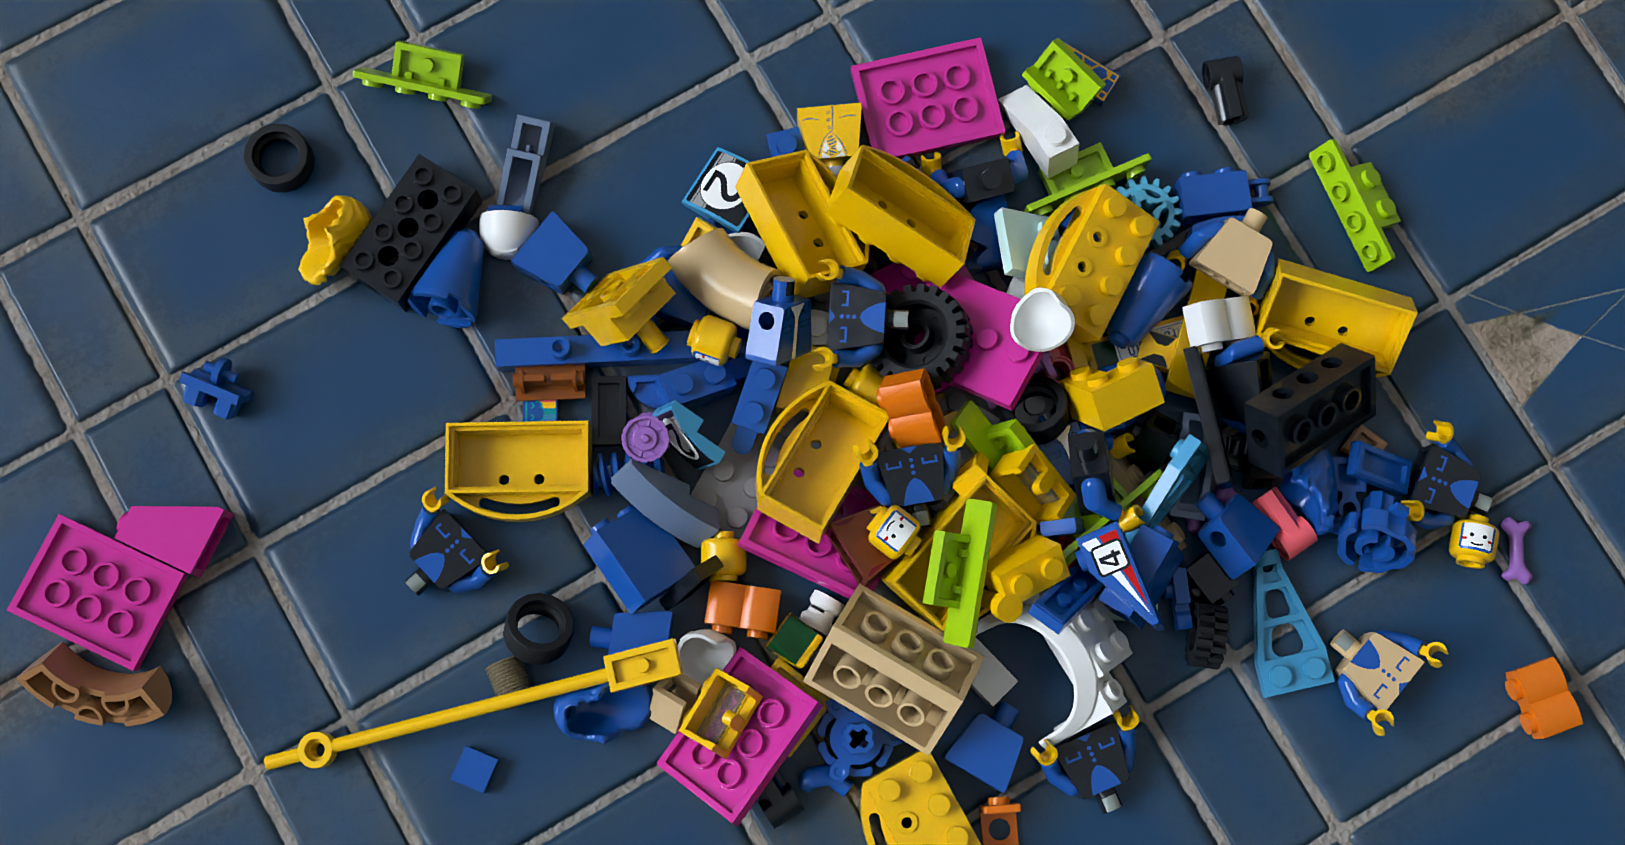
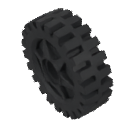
M911 284L903 286V292L896 289L890 292V294L894 297V309L912 311L911 331H893L891 347L883 348L881 354L874 358L871 363L883 377L925 368L930 376L934 390L942 388L941 383L946 382L949 384L953 381L952 375L955 372L960 374L964 369L961 365L962 362L969 361L971 354L968 352V348H973L974 342L970 337L973 334V327L969 323L970 319L962 306L951 295L936 286L931 285L928 287L926 284H917V288ZM920 332H925L924 339L914 345L915 336Z

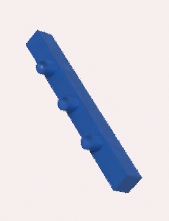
M690 331L663 332L669 338V342L655 354L650 352L649 348L637 334L629 341L600 346L592 335L495 339V367L499 372H513L515 368L585 365V368L688 364L701 360L693 357L691 347L687 346Z

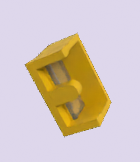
M1035 443L1023 450L1004 454L989 474L994 482L1037 522V525L1044 521L1062 519L1076 497L1074 491Z
M715 668L712 675L703 683L701 694L695 704L685 713L683 724L678 731L722 758L727 759L763 696L750 686Z

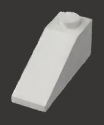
M1026 85L998 99L1000 108L1014 129L1020 133L1022 141L1047 179L1077 165L1079 142L1063 118L1030 87Z

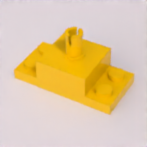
M660 257L608 273L561 319L570 329L584 326L600 346L629 341L637 334L649 348L650 352L655 354L669 342V338L663 334L651 318L676 294L663 277L672 267L664 257Z

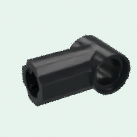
M1238 56L1204 61L1202 64L1203 84L1207 91H1211L1218 125H1235L1249 117L1242 89L1244 79L1243 65Z
M778 771L759 796L758 803L774 829L805 810L788 782L785 783Z

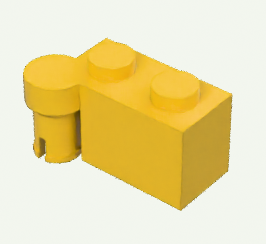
M1037 534L988 560L984 583L988 591L983 589L981 606L989 609L994 617L1005 623L1016 621L1022 614L1023 601L1071 576L1061 545Z

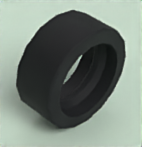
M275 123L261 127L250 136L245 145L243 157L248 172L262 187L272 192L284 193L298 189L307 182L313 172L315 160L312 147L298 130L286 124ZM280 140H287L293 143L299 153V160L295 167L287 174L278 177L265 173L260 165V156L264 149L271 143Z
M1033 375L1014 410L1011 411L1001 407L1005 422L1017 419L1015 409L1027 398L1043 396L1053 400L1056 404V412L1048 420L1038 424H1027L1019 421L1037 445L1046 444L1058 438L1066 429L1070 419L1067 395L1058 382L1050 377Z
M543 593L527 594L516 600L508 611L503 631L506 647L515 657L525 663L536 665L552 663L562 657L569 647L575 622L571 610L560 599ZM532 614L546 616L559 627V636L550 643L532 642L525 638L518 630L519 620L526 615Z

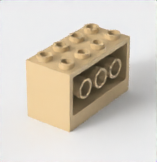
M859 583L832 626L803 682L929 756L963 703L985 656L973 649L944 643V632Z

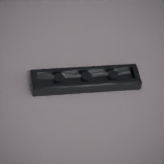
M1196 346L1185 348L1183 351L1216 484L1221 490L1232 488L1235 483L1203 355Z

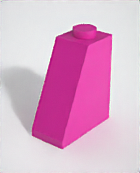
M131 506L129 511L120 517L116 527L118 532L114 538L184 572L202 577L234 514L220 507Z

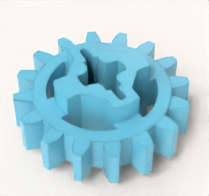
M1142 176L1138 185L1132 179H1129L1125 184L1126 189L1119 186L1116 191L1144 211L1151 213V216L1158 221V218L1165 213L1164 226L1160 229L1161 223H1159L1145 252L1149 248L1150 243H1152L1155 249H1159L1163 244L1162 239L1169 242L1174 236L1172 231H1176L1180 227L1181 223L1175 219L1180 217L1182 209L1174 208L1179 197L1170 198L1168 193L1171 187L1168 185L1163 189L1159 188V179L1157 178L1152 184H1147L1146 176Z

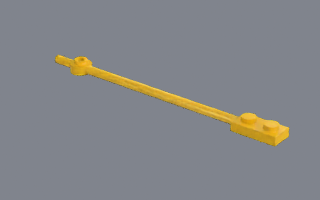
M672 638L603 656L605 664L603 669L337 738L326 732H311L301 739L298 748L265 756L264 764L267 770L302 762L309 768H324L335 760L337 752L609 682L610 691L615 693L681 676L684 673L676 639ZM319 744H323L325 748L324 754L321 757L317 754Z

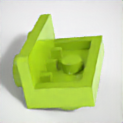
M1060 38L1053 40L1036 63L1022 73V76L1028 81L1030 88L1036 93L1041 94L1052 105L1053 110L1068 121L1083 113L1106 85Z

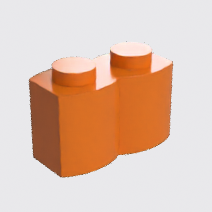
M923 368L884 376L880 388L877 390V401L882 410L885 409L890 418L888 430L891 438L897 441L900 448L928 443H941L943 441L942 429L946 426L941 407L936 400L932 381L927 370Z
M711 580L704 623L712 625V630L721 634L732 635L733 629L747 630L746 637L767 640L768 634H776L782 591Z
M1554 656L1543 658L1505 672L1507 681H1505L1506 691L1510 698L1517 701L1520 705L1522 713L1519 716L1520 723L1524 731L1532 735L1534 739H1545L1583 724L1580 710L1568 690L1563 671Z

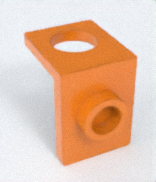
M1010 796L990 797L988 798L989 804L979 805L982 845H1019L1016 812H1021V804L1010 803ZM998 818L1004 819L1010 828L1008 836L1003 840H996L989 833L990 823Z

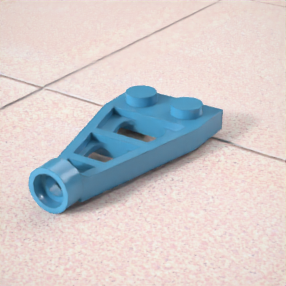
M1191 434L1188 435L1186 440L1180 439L1170 453L1172 460L1141 508L1144 514L1139 518L1150 529H1153L1154 525H1160L1210 459L1207 446ZM1139 528L1126 532L1125 535L1129 544H1131Z
M1278 549L1265 551L1259 562L1253 567L1254 664L1263 698L1335 682L1326 647L1282 567ZM1263 566H1272L1270 572H1263ZM1278 589L1283 592L1289 607L1288 615L1277 618H1270L1268 616L1265 600L1268 591ZM1287 623L1297 630L1303 642V648L1299 653L1279 657L1272 650V631L1277 625Z

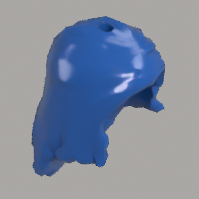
M1325 448L1287 473L1278 488L1290 505L1299 507L1300 511L1304 514L1305 520L1312 526L1316 535L1322 536L1333 531L1334 515L1339 510L1334 460L1329 449Z
M608 682L557 695L553 706L554 719L559 730L570 738L592 740L605 745L617 738L619 733H624L627 730L631 732L641 729L644 723L648 722L651 717V710L649 708L653 697L652 688L649 684L612 693Z

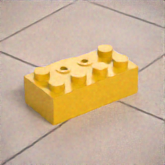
M861 145L840 169L825 214L829 216L835 225L845 226L856 233L859 239L866 245L878 247L887 253L888 258L894 263L906 265L915 271L919 279L924 282H932L940 288L965 264L976 221L961 203L923 172L887 152L866 145Z
M807 149L746 163L735 186L777 269L782 272V276L795 279L794 295L805 298L830 292L831 282H837L836 278L821 281L816 277V274H823L825 276L830 274V266L826 263H820V260L832 259L836 261L838 267L843 265L863 271L869 259V245L863 243L856 233L845 226L835 225L829 216L825 214L837 176Z
M1108 184L1083 191L1069 198L1050 215L1037 235L1027 264L1024 296L1038 287L1047 288L1058 293L1067 302L1075 318V327L1070 338L1079 344L1100 340L1160 221ZM1077 207L1043 271L1048 246L1055 231L1068 213ZM1094 233L1098 236L1097 242L1093 238ZM1079 263L1083 265L1082 272L1078 269Z
M1278 258L1275 265V277L1261 300L1259 312L1254 318L1256 335L1260 338L1263 337L1264 331L1269 327L1276 326L1282 330L1270 336V343L1284 340L1286 344L1303 348L1319 355L1343 343L1375 355L1376 378L1391 375L1418 312L1411 297ZM1307 317H1313L1314 321L1311 323H1306L1305 319ZM1340 327H1346L1347 331L1344 333L1338 332V329ZM1267 346L1278 358L1297 369L1312 361L1289 350L1285 346L1276 350Z
M830 380L808 390L795 399L777 417L762 444L755 483L757 510L819 544L861 474L859 465L861 461L854 454L853 446L857 444L861 454H864L870 449V444L868 443V439H870L877 447L888 427L890 418L886 411ZM800 411H807L809 414L807 418L800 422L785 440L778 455L774 472L770 475L764 472L765 462L775 438ZM817 442L821 447L814 449L811 444ZM799 470L803 473V476L796 477L794 472Z
M589 421L446 423L445 494L466 509L495 520L528 522L561 514L575 507L586 498L592 497V426ZM539 475L544 476L542 484L535 483V478ZM503 476L509 477V482L506 485L500 483V479ZM554 497L560 499V504L556 507L528 514H505L480 507L482 499L518 505L533 504Z
M988 475L983 476L961 496L956 492L931 520L932 525L925 527L918 535L922 541L909 557L903 553L880 578L923 620L942 631H945L949 607L923 603L935 530L961 534L966 501L970 498L997 503L988 560L1035 536L1037 522ZM981 606L979 617L987 613L989 609Z
M918 750L862 782L860 813L867 845H876L869 821V816L872 813H877L880 817L881 828L887 845H981L931 753L928 756ZM905 817H909L912 821L911 826L908 828H904L901 824L902 819Z

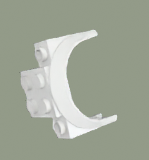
M1049 588L1023 601L1022 614L1016 621L1011 622L1028 626L1041 633L1074 685V703L1071 714L1066 721L1053 728L1054 732L1039 741L1044 749H1046L1044 739H1048L1052 745H1055L1113 714L1127 702L1121 685L1112 678L1109 671L1128 658L1133 652L1129 648L1128 639L1118 630L1111 619L1109 609L1098 600V597L1059 635L1028 613L1032 604ZM990 613L978 621L976 635L1005 622L997 619Z

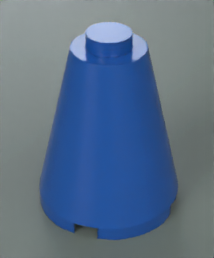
M461 229V231H454L410 292L408 303L414 311L425 318L429 312L438 317L436 323L453 328H468L472 322H475L478 314L485 244L477 232L470 229Z
M1149 252L1146 257L1142 256L1105 329L1109 335L1108 341L1121 349H1125L1127 346L1135 347L1190 292L1193 287L1190 278L1185 283L1181 278L1183 271L1174 263L1158 254Z

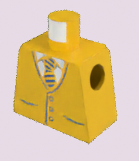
M861 103L797 108V126H799L805 150L807 149L837 176L840 169L859 149Z

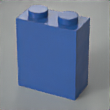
M631 504L621 510L616 515L618 518L610 522L606 518L590 529L592 535L583 546L632 615L665 595L695 566L672 534L659 527Z
M1142 524L1130 546L1156 606L1185 556L1178 547L1179 542L1173 539L1174 535L1158 525H1154L1153 529H1150ZM1104 588L1098 600L1113 614L1143 629L1146 621L1109 589Z

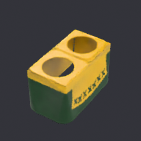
M791 612L778 627L776 634L766 644L765 649L795 668H803L809 660L808 658L811 657L810 655L814 653L813 651L817 649L823 640V637Z

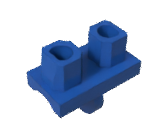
M225 357L220 358L216 364L206 361L203 370L196 368L190 374L182 372L179 383L186 385L183 402L192 406L203 407L206 406L209 395L214 396L218 399L213 413L228 420L236 417L242 403L251 401L254 391L235 384L238 382L240 374L231 371L232 361Z

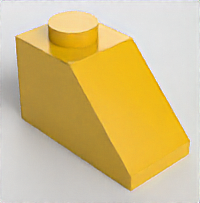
M811 345V352L819 347ZM809 352L790 360L777 401L776 413L781 414L789 404L808 390L829 380L836 383L840 368H835L831 364L822 371L814 370L813 365L825 364L824 356L818 353L811 354Z

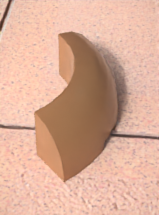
M61 642L42 655L16 678L25 689L52 709L57 705L74 713V719L100 726H103L106 722L124 723L126 727L154 721L164 716L172 703L171 685L161 666L141 673L112 672L85 661L75 654L64 642Z

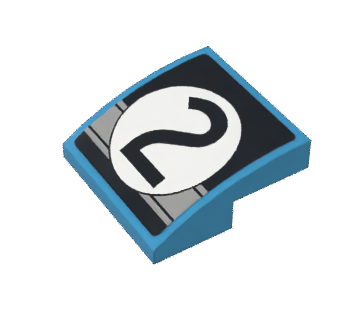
M717 147L681 203L707 220L711 218L729 230L740 233L750 219V215L735 186L746 163L750 161Z
M676 400L655 409L652 416L659 418L668 429L669 445L696 470L719 464L726 452L697 432L704 421L702 418Z

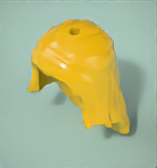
M335 195L321 211L303 218L309 241L308 250L303 255L298 268L303 279L311 285L317 286L321 285L322 282H327L326 276H335L340 270L341 263L373 220L369 210L362 202L350 196Z

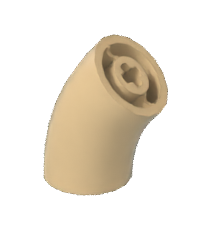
M717 228L701 235L677 251L667 261L671 265V270L677 279L704 306L723 319L748 330L750 329L755 301L772 295L773 278L782 276V272L779 269L767 266L746 254L729 237L724 228Z

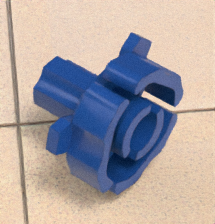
M1372 491L1368 497L1364 498L1362 513L1349 512L1344 518H1335L1334 528L1330 533L1338 534L1337 553L1343 562L1348 565L1355 564L1357 552L1359 555L1358 569L1360 571L1383 573L1391 569L1405 568L1414 561L1417 530L1406 519L1410 508L1396 502L1394 496L1388 495L1384 491ZM1402 541L1405 543L1404 546L1400 545Z
M832 698L826 702L828 711L823 715L816 729L817 733L824 737L827 724L836 718L831 727L829 740L831 748L838 758L836 759L828 753L824 741L818 743L817 749L825 762L831 766L829 776L841 783L848 775L852 777L870 776L873 771L871 766L857 769L851 767V765H862L872 761L879 754L883 745L882 754L874 762L878 767H883L893 751V746L903 743V740L854 711L848 712L849 708ZM863 729L865 731L863 740L859 745L856 744L851 747L849 745L852 741L850 735L853 731L860 732Z

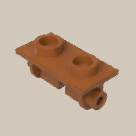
M585 365L515 368L513 387L516 388V402L586 399Z

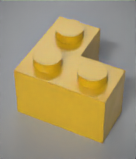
M1129 357L1119 361L1116 364V368L1107 372L1091 368L1090 366H1082L1070 372L1071 376L1060 380V384L1067 395L1072 419L1105 432L1165 403L1153 364L1136 357Z

